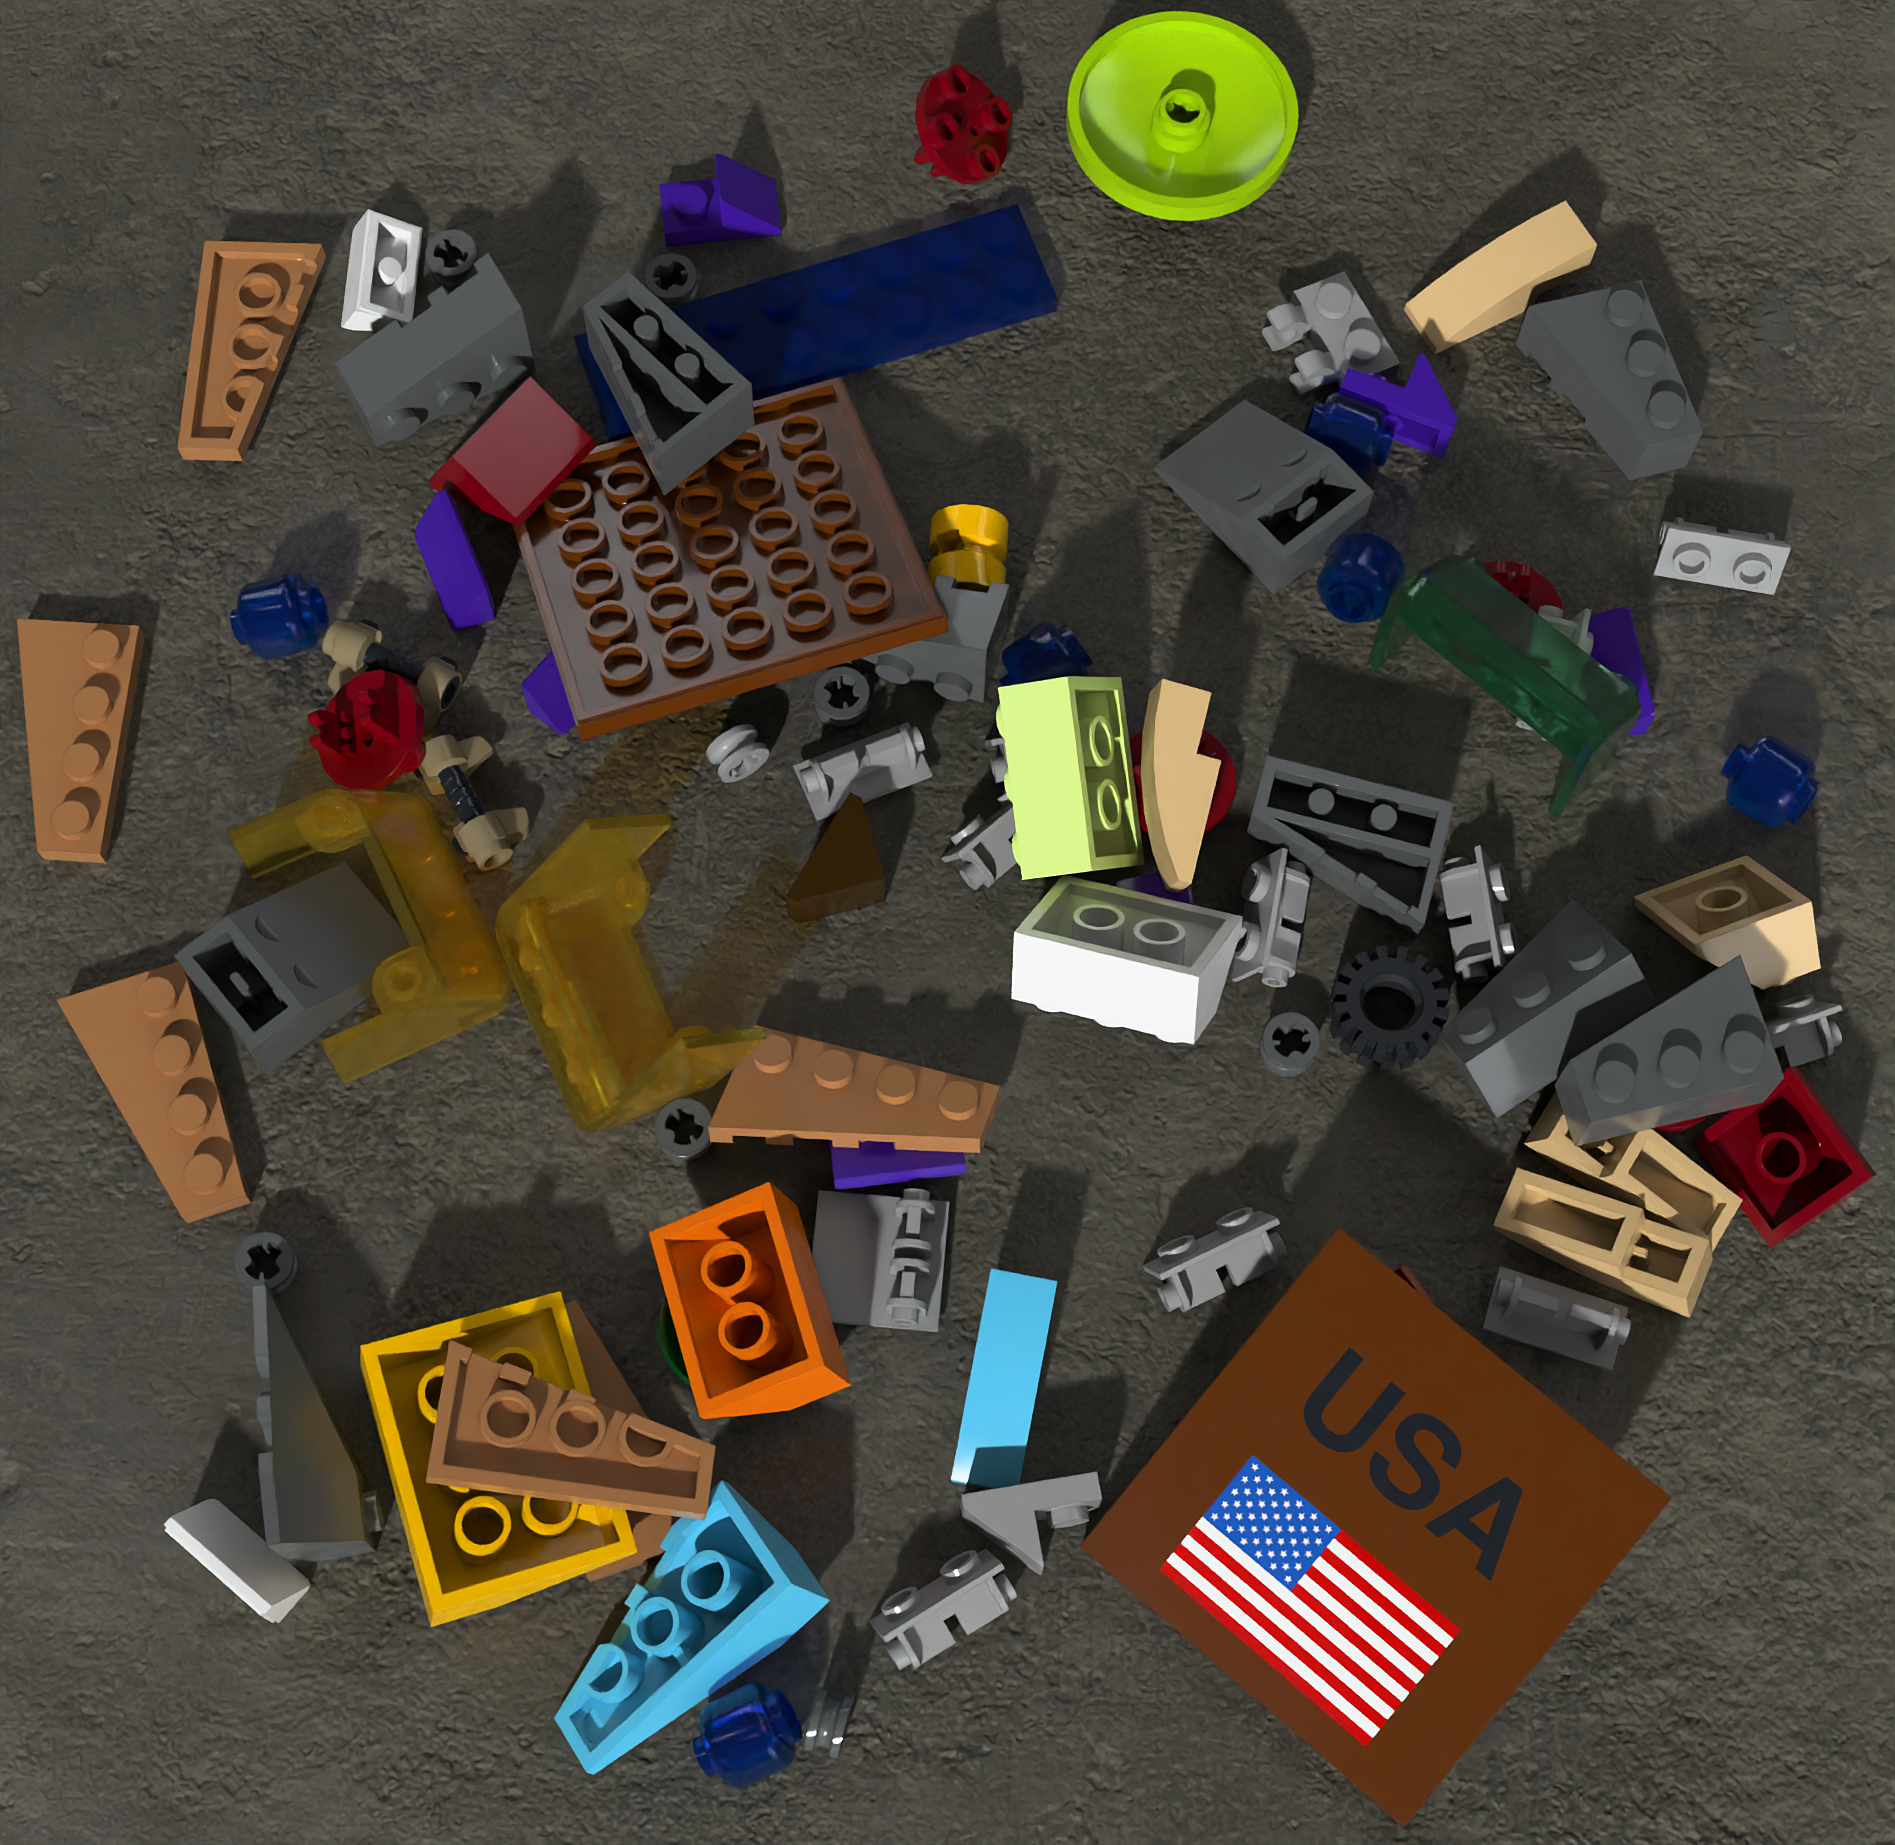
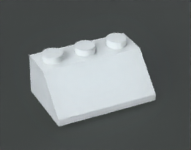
M1062 875L1014 931L1011 999L1034 1004L1039 1009L1048 1012L1062 1011L1094 1019L1103 1026H1122L1154 1034L1163 1041L1185 1042L1194 1045L1216 1014L1242 929L1243 916Z

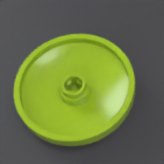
M1168 11L1143 15L1126 21L1105 33L1086 51L1079 61L1069 86L1066 108V128L1070 146L1078 164L1089 179L1106 195L1134 211L1160 219L1175 221H1196L1220 217L1235 212L1261 197L1277 181L1288 163L1297 133L1299 118L1297 96L1292 80L1282 62L1264 42L1246 29L1230 21L1189 11Z

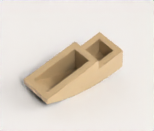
M1565 200L1516 226L1465 258L1407 302L1404 311L1435 355L1527 311L1529 306L1535 304L1538 294L1587 272L1597 244Z
M1162 679L1149 693L1142 732L1141 782L1144 815L1158 870L1165 889L1179 893L1192 884L1221 760L1197 754L1212 692Z
M1556 1091L1524 1142L1525 1145L1592 1192L1642 1208L1645 1219L1710 1240L1712 1252L1743 1201L1653 1129L1574 1146Z
M1520 1168L1516 1169L1493 1224L1495 1231L1570 1270L1625 1294L1689 1318L1713 1260L1710 1240L1645 1219L1642 1208Z

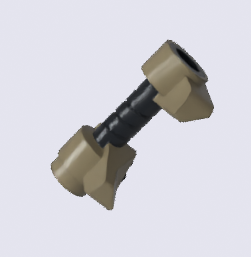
M339 619L330 626L325 635L322 650L325 654L332 656V660L336 662L328 677V685L334 695L345 683L360 673L381 669L402 676L414 682L419 689V696L425 712L423 736H427L432 732L442 712L451 706L458 694L462 677L457 672L458 665L454 660L443 656L441 659L432 656L423 665H420L397 653H393V651L388 649L382 632L378 630V625L370 620L363 619L355 624L353 622L346 623Z
M441 735L424 743L426 748L424 759L413 772L417 778L424 780L432 795L446 793L461 822L453 828L455 838L452 840V845L460 855L465 856L469 863L475 862L482 871L491 870L504 864L513 854L510 846L526 839L531 829L528 814L524 807L484 812L476 796H474L472 788L469 786L467 779L482 762L493 755V748L481 736H473L458 743L452 735Z

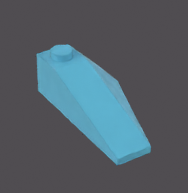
M723 1480L710 1490L708 1510L704 1520L681 1517L671 1526L659 1546L665 1551L644 1586L636 1583L624 1603L630 1607L610 1642L598 1645L554 1717L586 1773L596 1774L781 1647L831 1601L797 1550L729 1483Z

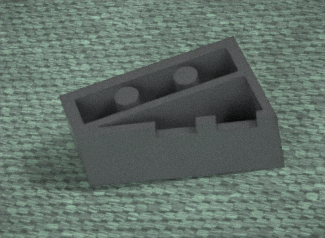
M489 252L473 263L478 273L451 293H448L443 286L439 287L427 296L432 305L430 308L404 326L397 319L393 320L335 362L345 393L377 448L390 441L406 439L413 435L419 427L444 415L460 413L467 409L473 401L498 389L512 388L519 384L527 375L536 371L522 307Z
M629 271L582 306L589 348L664 496L755 424L752 384Z
M1638 280L1529 306L1515 345L1526 358L1532 355L1551 377L1549 385L1560 398L1566 395L1586 419L1583 426L1629 481L1685 468L1703 430L1642 281Z
M937 575L933 587L947 616L949 632L836 666L846 667L854 664L874 670L881 678L892 683L907 684L911 681L934 688L939 695L953 701L962 702L972 699L984 703L1006 641L1009 584L991 582L988 593L956 589L958 582L955 577Z
M1267 755L1247 833L1275 851L1281 848L1288 849L1287 858L1289 860L1304 864L1308 872L1415 939L1425 924L1454 802Z
M1572 899L1439 1033V1036L1470 1088L1498 1118L1559 1078L1572 1058L1659 1004L1632 953L1579 903Z
M1741 955L1572 1058L1555 1083V1088L1574 1146H1579L1763 1103L1784 1079V1075Z

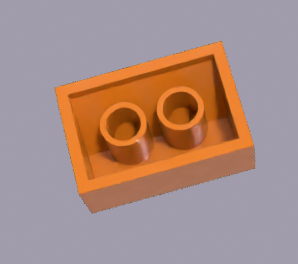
M767 1182L649 1232L699 1417L708 1420L790 1411L852 1386L798 1207L771 1182Z

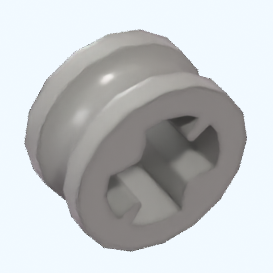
M741 724L722 733L708 746L706 757L710 763L714 765L720 764L717 771L718 776L723 782L731 783L741 780L754 773L767 761L770 755L769 749L764 743L755 742L758 733L753 725Z

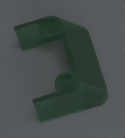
M1447 555L1410 575L1391 594L1367 664L1377 672L1415 634L1571 759L1573 764L1548 810L1557 819L1620 752L1641 714L1638 690L1627 677L1606 669L1495 581L1488 569L1472 556Z

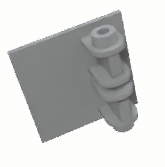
M915 1188L905 1189L903 1198L819 1190L812 1257L832 1323L938 1332L950 1202L929 1200V1191Z

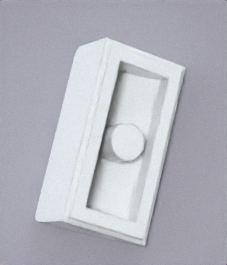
M369 209L365 212L352 232L341 327L358 331H379L395 319L402 326L413 320L422 227Z
M205 1500L171 1516L164 1524L166 1527L165 1531L260 1616L272 1623L275 1621L279 1623L310 1587L309 1580L267 1547L266 1542L218 1500Z

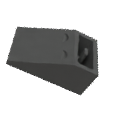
M1243 400L1157 464L1154 470L1273 595L1364 527L1374 491L1334 450L1246 400Z
M343 862L227 915L174 956L195 986L266 1073L269 1074L422 957L423 954L347 863Z

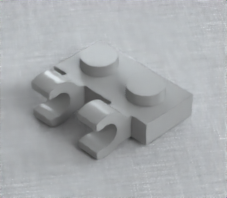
M1345 272L1293 291L1290 303L1279 305L1267 312L1266 316L1272 325L1264 328L1262 334L1272 351L1286 348L1308 336L1316 350L1298 356L1294 361L1299 372L1290 375L1289 380L1300 397L1312 395L1334 383H1337L1340 388L1348 367L1362 373H1376L1387 379L1395 377L1400 366L1398 358Z

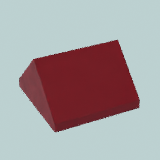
M530 376L428 481L433 489L437 491L446 489L447 493L450 492L453 498L520 527L596 446L593 438Z
M1796 1065L1783 1072L1784 1079L1763 1103L1733 1109L1693 1139L1695 1145L1724 1185L1743 1200L1740 1207L1770 1248L1848 1200L1877 1175Z

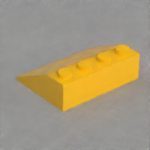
M561 1291L360 1346L361 1372L431 1627L502 1606L637 1553L633 1533L626 1510L426 1483L449 1340L472 1348V1353L502 1365L507 1362L532 1372V1377L570 1391L572 1388L592 1396Z

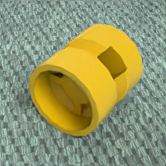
M961 504L938 510L931 517L929 555L932 557V560L928 563L927 573L932 585H934L937 575L955 577L958 582L956 589L988 593L991 582L1005 584L1006 568L1002 563L1007 559L1009 526L1005 516L994 509L980 505Z

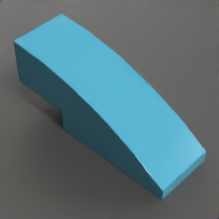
M991 1268L951 1482L990 1490L1019 1485L1057 1281Z

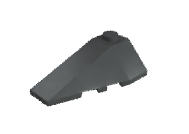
M267 1285L252 1287L255 1360L261 1379L269 1378L270 1391L261 1392V1395L256 1397L257 1418L259 1423L262 1424L268 1446L272 1447V1452L258 1454L266 1546L293 1566L375 1552L374 1532L384 1530V1514L378 1489L369 1490L364 1474L279 1299Z

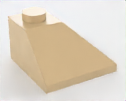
M1747 855L1634 896L1635 907L1696 956L1721 967L1741 955L1750 983L1763 990L1769 987L1788 985L1797 977L1821 968L1812 901Z

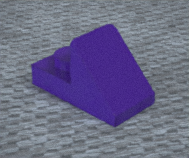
M714 154L717 179L659 184L666 247L781 235L775 179L725 155Z
M1421 352L1405 388L1392 384L1387 378L1379 374L1362 373L1348 367L1339 389L1332 416L1338 420L1441 458L1445 456L1457 422V417L1426 356Z

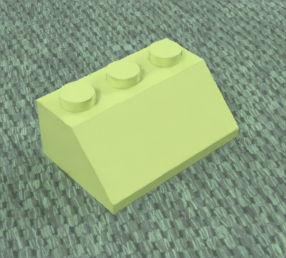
M1066 676L998 687L1000 704L996 711V722L1001 736L1005 739L1008 767L1004 775V786L1009 800L1013 803L1016 830L1012 838V849L1015 860L1021 867L1022 880L1145 865L1121 677Z

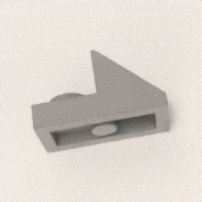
M1096 1471L961 1494L960 1508L964 1521L1028 1568L1041 1575L1044 1562L1036 1520L1047 1519L1049 1528H1064L1088 1522V1511L1099 1509L1102 1495Z

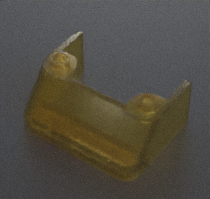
M323 789L227 830L232 843L253 879L316 851L336 853L362 842L366 848L410 947L386 958L377 967L373 975L372 991L382 1014L320 1041L327 1057L344 1084L493 1018L508 1005L512 996V982L507 968L432 808L419 795L408 792Z
M667 814L585 819L507 899L497 914L495 932L500 951L570 1117L575 1125L585 1132L617 1128L662 1109L671 1101L679 1098H688L713 1087L767 1039L763 1027L713 1033L702 1025L684 1027L677 1033L673 1028L630 930L643 916L650 898V886L638 858L671 826Z

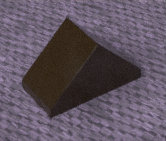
M851 792L786 895L788 917L800 924L886 901L885 877L862 798Z

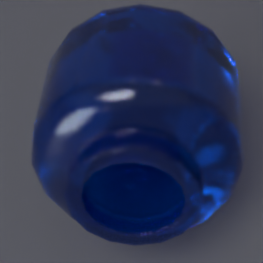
M1336 392L1331 394L1324 403L1314 402L1303 431L1304 434L1334 450L1360 478H1363L1369 472L1372 464L1383 467L1394 437L1393 431L1384 429L1386 418L1381 406Z
M1366 532L1349 533L1339 538L1331 548L1318 575L1317 592L1328 611L1339 620L1348 623L1373 622L1384 617L1393 605L1404 580L1405 563L1401 553L1384 538Z
M287 572L243 586L237 597V609L231 611L230 622L233 633L241 645L248 644L257 656L265 660H274L315 647L320 641L322 630L328 627L329 614L324 596L319 587L313 582L307 583L303 577L293 572Z
M1042 622L1004 649L1001 658L1008 674L999 679L1004 687L1066 676L1089 677L1087 668L1093 665L1094 662L1066 624L1057 629L1048 622Z
M1770 735L1759 738L1750 748L1739 743L1727 759L1720 774L1729 779L1725 791L1726 802L1770 828H1778L1786 821L1795 825L1806 812L1821 786V782L1814 778L1816 773L1815 762L1810 757Z
M753 1681L708 1703L699 1714L700 1735L693 1739V1749L700 1767L707 1776L712 1778L719 1775L729 1786L741 1790L787 1768L794 1761L796 1743L802 1739L803 1732L798 1715L787 1695L779 1688L771 1691L766 1685Z

